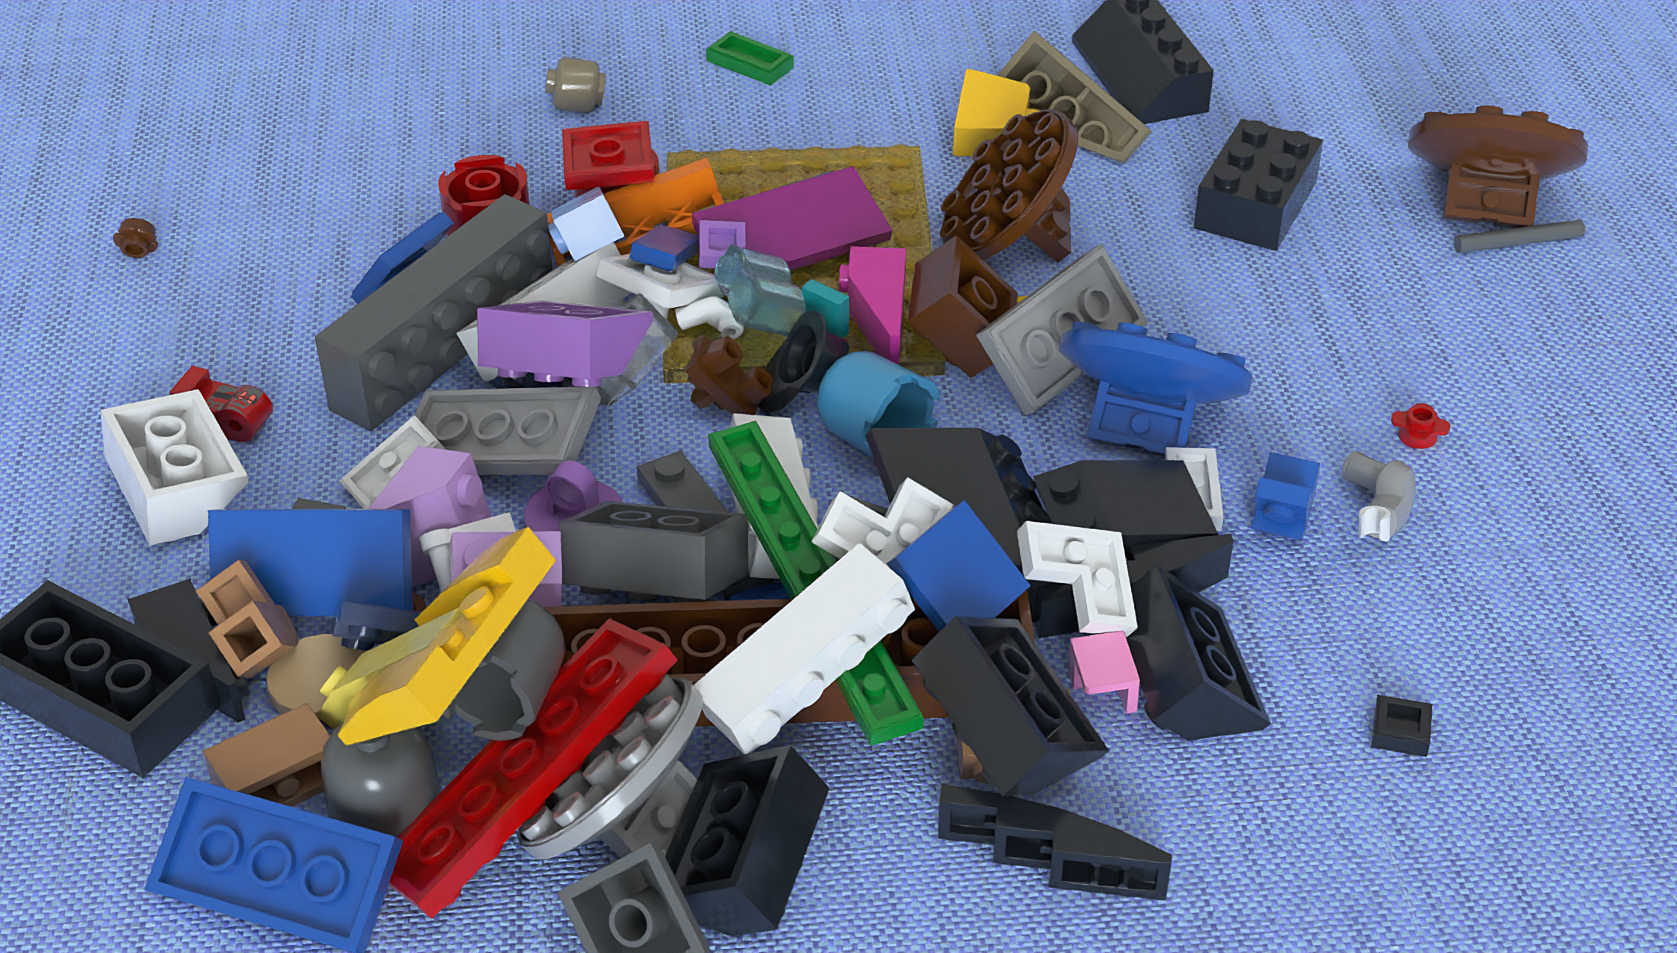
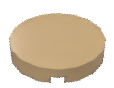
M320 634L298 640L296 647L269 667L266 678L271 704L279 714H284L308 703L315 715H317L327 699L326 696L320 693V690L339 665L348 671L360 655L367 651L344 647L341 645L342 638L333 637L332 634Z

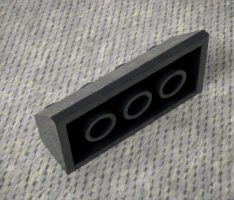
M1106 0L1072 35V43L1109 94L1143 124L1209 112L1214 70L1158 0Z

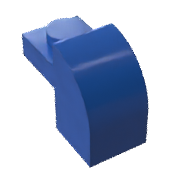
M1270 452L1264 478L1260 477L1255 495L1256 510L1251 530L1302 541L1319 480L1320 463Z

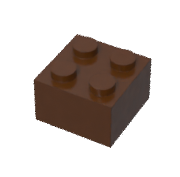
M956 235L915 263L908 322L920 337L927 338L935 345L951 365L958 366L965 374L972 378L993 364L976 334L1017 304L1018 292Z

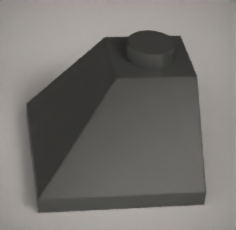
M657 840L557 892L586 953L712 952Z

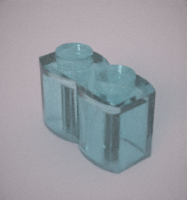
M730 244L725 255L721 256L717 261L715 279L721 292L726 297H729L728 304L735 321L744 327L788 337L799 317L806 312V304L801 290L796 285L791 284V274L785 260L779 256Z

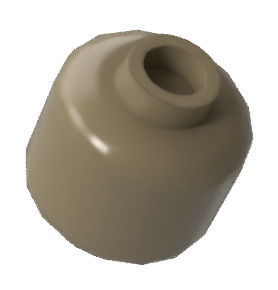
M563 57L558 61L556 69L548 68L545 93L553 94V104L557 109L590 113L595 108V105H602L606 73H601L599 65L594 61Z

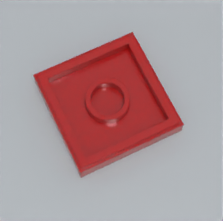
M649 121L562 130L566 191L596 188L598 186L607 187L655 182Z

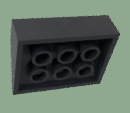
M871 428L866 433V440L890 504L899 486L907 477L953 504V507L965 500L1023 575L1017 530L1026 521L1051 524V519L1042 508L1035 492L1036 484L1025 469L1020 457L1022 455L1021 449L1012 439L1002 434L995 436L980 428ZM1026 579L1031 585L1025 591L1028 592L1033 623L1035 619L1037 587L1064 583Z

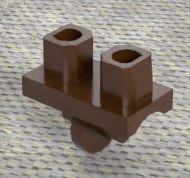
M705 335L694 340L692 345L694 354L685 368V372L688 374L687 380L695 386L691 394V402L699 409H703L713 403L720 410L725 408L732 415L733 413L755 415L758 403L770 394L773 377L762 366H755L747 372L739 368L738 365H740L743 353L740 346L729 335L714 342Z

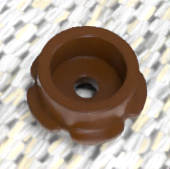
M128 218L123 220L118 233L113 235L114 244L121 249L122 253L132 258H142L148 252H154L158 248V242L155 241L156 229L153 224L144 219Z

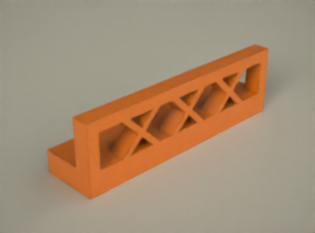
M707 157L655 175V182L630 184L603 194L620 225L624 237H628L625 241L615 244L620 255L630 254L632 242L654 229L655 225L663 222H670L667 225L669 227L692 234L696 233L691 223L692 213L711 205L725 204ZM552 212L547 213L549 225L554 221L552 217ZM549 232L550 246L559 267L566 262L565 257L570 256L571 253L568 251L561 254Z

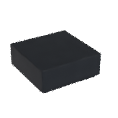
M1377 695L1374 706L1371 748L1427 757L1430 747L1433 704Z

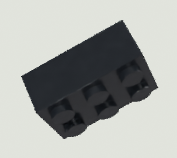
M1241 119L1199 184L1193 229L1277 251L1317 182L1323 139L1309 136L1301 131H1288L1272 127L1258 120L1249 121Z

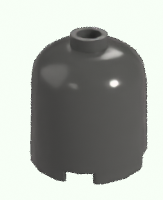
M527 599L442 715L447 719H451L454 713H456L463 720L476 725L473 734L480 738L504 741L522 736L526 727L535 721L560 670L566 651L561 627L553 615L539 603Z
M342 723L332 732L323 746L321 775L328 818L398 837L441 792L431 747L420 726L346 746L337 736L343 725Z

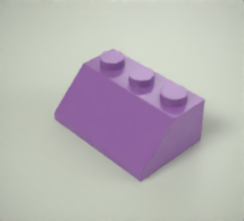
M543 300L477 308L478 366L498 368V376L524 377L527 376V372L534 373V380L539 382L563 381L564 377H571L573 386H601L602 378L622 375L653 322V312Z

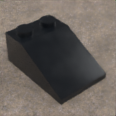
M1081 460L1033 476L1037 496L1042 508L1050 516L1051 524L1121 532L1126 561H1128L1130 545L1218 535L1183 460Z

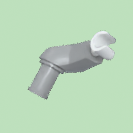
M1354 451L1349 454L1342 466V477L1346 481H1352L1374 491L1375 495L1370 505L1359 511L1358 537L1364 538L1368 534L1371 537L1380 538L1381 541L1387 542L1390 537L1403 529L1408 521L1416 492L1414 472L1407 464L1399 460L1384 464L1361 452Z

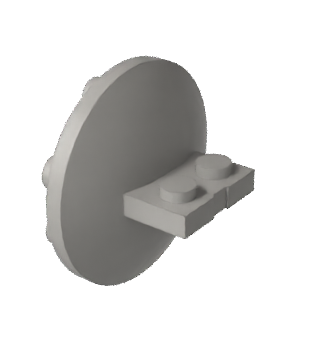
M665 673L661 684L641 698L625 715L622 725L613 733L606 735L585 757L582 767L575 774L567 777L548 796L542 809L518 828V842L533 858L542 860L571 851L601 837L622 858L657 840L665 856L697 781L694 775L679 761V758L687 746L702 710L703 696L698 689L686 678H670Z

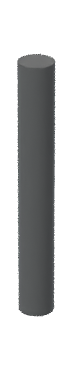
M1573 220L1459 235L1454 238V248L1457 253L1578 238L1584 236L1585 226L1582 220Z

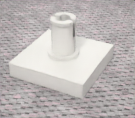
M630 254L599 259L596 277L643 297L641 311L653 312V322L646 332L650 335L659 336L665 334L669 308L689 305L710 296L723 298L727 280L686 262L669 272L633 261L632 258H629Z

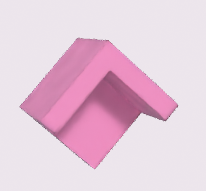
M1124 631L1070 638L1068 673L1073 690L1083 688L1084 692L1089 695L1118 690L1125 713L1137 712L1140 678Z

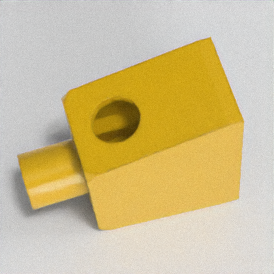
M966 69L954 125L953 156H973L974 151L983 141L990 140L992 142L1000 135L1007 122L1016 114H1021L1025 117L1031 113L1041 111L1029 108L1030 87L1026 83L973 69Z

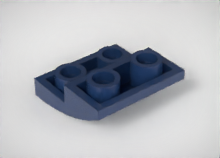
M340 600L332 618L331 631L333 637L342 638V646L369 651L373 649L374 643L383 644L419 627L415 619L422 612Z

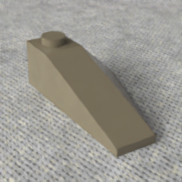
M1033 31L997 75L1026 83L1030 87V109H1055L1068 117L1076 126L1079 147L1123 164L1128 161L1152 132L1035 31Z

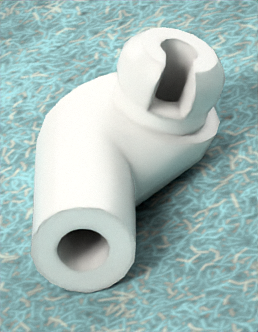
M710 296L675 309L676 317L682 330L708 323L721 332L722 338L729 335L733 340L739 338L744 330L745 319L741 311L716 296Z

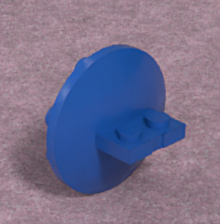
M1073 322L1071 330L1062 334L1059 352L1085 374L1100 382L1087 434L1089 440L1125 448L1127 445L1144 449L1147 453L1165 456L1166 447L1186 448L1196 404L1221 402L1245 396L1250 392L1253 377L1244 367L1245 358L1221 352L1216 355L1195 348L1197 340L1193 337L1168 333L1166 340L1146 336L1148 329L1131 323L1120 322L1118 323L1117 331L1101 329L1089 323Z

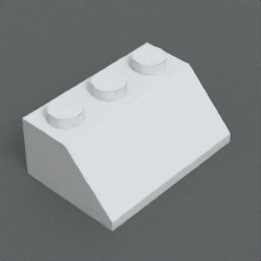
M199 389L101 410L104 457L150 546L200 534L208 526V510L224 509L248 484L247 473Z

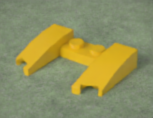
M529 527L501 538L480 553L415 619V622L421 626L456 608H459L462 612L452 626L443 630L431 641L428 648L408 655L384 669L353 697L347 710L349 713L337 735L346 746L436 722L556 562V559Z

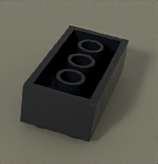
M49 580L0 619V701L142 778L147 776L220 708L209 662Z

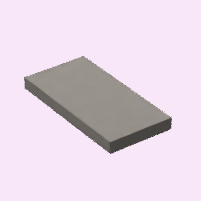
M1102 244L1088 250L976 334L1024 416L1036 412L1084 374L1083 371L1059 352L1062 334L1071 330L1073 322L1089 323L1101 329L1117 331L1118 323L1120 322L1142 327L1148 323Z
M596 387L425 390L415 416L446 450L471 453L478 475H551L563 461L577 462L601 396Z

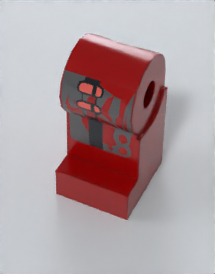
M193 365L170 390V395L199 389L227 440L230 439L238 442L250 441L273 413L271 400L259 388L252 385L236 387L213 381L210 378L208 369Z

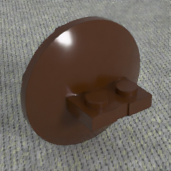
M1482 105L1476 107L1475 113H1424L1423 120L1410 129L1408 148L1417 157L1448 172L1442 219L1472 223L1480 221L1495 223V226L1519 228L1534 226L1539 180L1576 170L1586 163L1588 143L1583 138L1584 132L1548 122L1549 115L1544 112L1525 111L1521 113V116L1503 114V109L1500 107Z
M1055 109L1037 111L1025 117L1021 114H1016L1007 122L1003 132L992 142L990 140L983 141L973 153L972 160L974 162L966 171L956 189L944 199L941 205V211L945 213L940 231L943 244L957 235L979 257L985 260L1003 251L1022 235H1025L1058 263L1071 253L1070 199L1062 189V186L1070 172L1077 152L1078 132L1075 124L1063 113Z

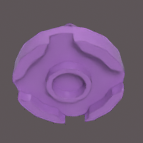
M563 461L547 479L545 486L530 497L524 509L525 527H529L532 532L559 531V522L605 501L623 502V500L613 488L600 481H596L592 472L584 465L576 461Z

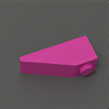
M851 246L849 265H840L839 292L848 293L849 314L875 352L900 365L906 248Z

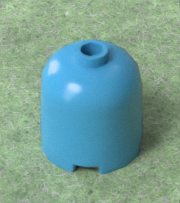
M858 351L841 357L826 371L819 385L817 406L819 417L826 428L872 460L874 459L865 437L871 428H936L938 420L932 417L934 400H940V393L934 382L874 352Z

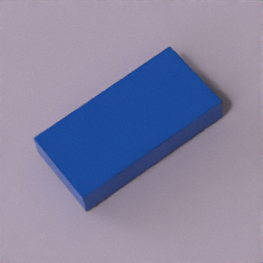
M660 224L632 242L629 258H632L633 261L671 272L699 252V236Z

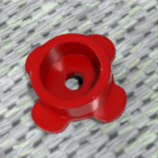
M1425 403L1415 404L1405 412L1396 411L1391 417V423L1395 427H1399L1398 436L1400 440L1407 446L1416 449L1432 447L1436 444L1438 435L1445 436L1450 431V423L1440 419L1433 407Z

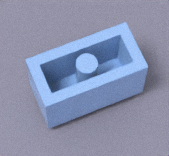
M599 186L551 210L554 222L548 225L549 232L560 253L564 254L570 251L574 261L624 236Z

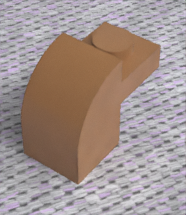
M237 560L196 590L218 624L209 634L237 677L253 678L298 645L296 629L282 605H277L273 602L247 561Z

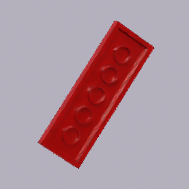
M609 618L559 670L535 721L526 727L522 736L504 741L491 740L397 837L403 840V844L388 886L431 919L442 908L452 904L460 895L462 887L484 864L496 858L511 835L526 820L534 817L542 809L548 796L567 777L575 774L582 767L585 757L606 735L613 733L622 725L625 715L641 698L661 684L665 673L678 661L665 644Z

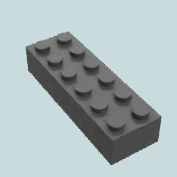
M504 194L314 336L329 411L369 431H373L464 358L468 353L457 332L477 320V308L498 306L553 270L547 212Z

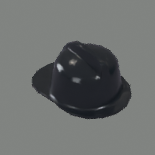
M807 311L799 317L786 340L766 365L765 370L773 377L770 394L758 403V407L765 413H776L785 408L798 393L818 392L819 385L826 371L836 360L848 354L850 345L845 339L826 329L823 315L818 311Z

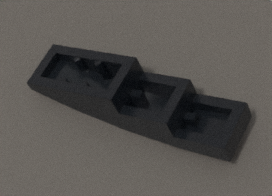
M1223 534L1130 545L1128 561H1126L1130 586L1158 565L1199 593L1228 578L1234 542L1232 535ZM1064 583L1037 587L1034 625L1038 638L1080 632L1072 584Z
M943 784L941 786L938 839L994 845L993 863L1051 869L1049 888L1166 900L1172 854L1122 830L1058 807L1014 796H1002L1001 793Z

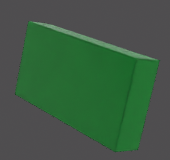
M731 31L706 49V59L708 62L770 86L794 68V55Z

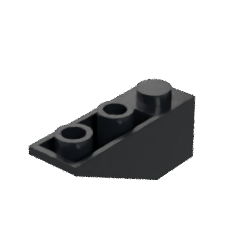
M191 579L127 599L135 625L209 662L220 703L218 711L236 722L246 720L240 699L249 695L245 677H237L210 636L209 632L213 630L212 627L218 624L201 598L198 597Z

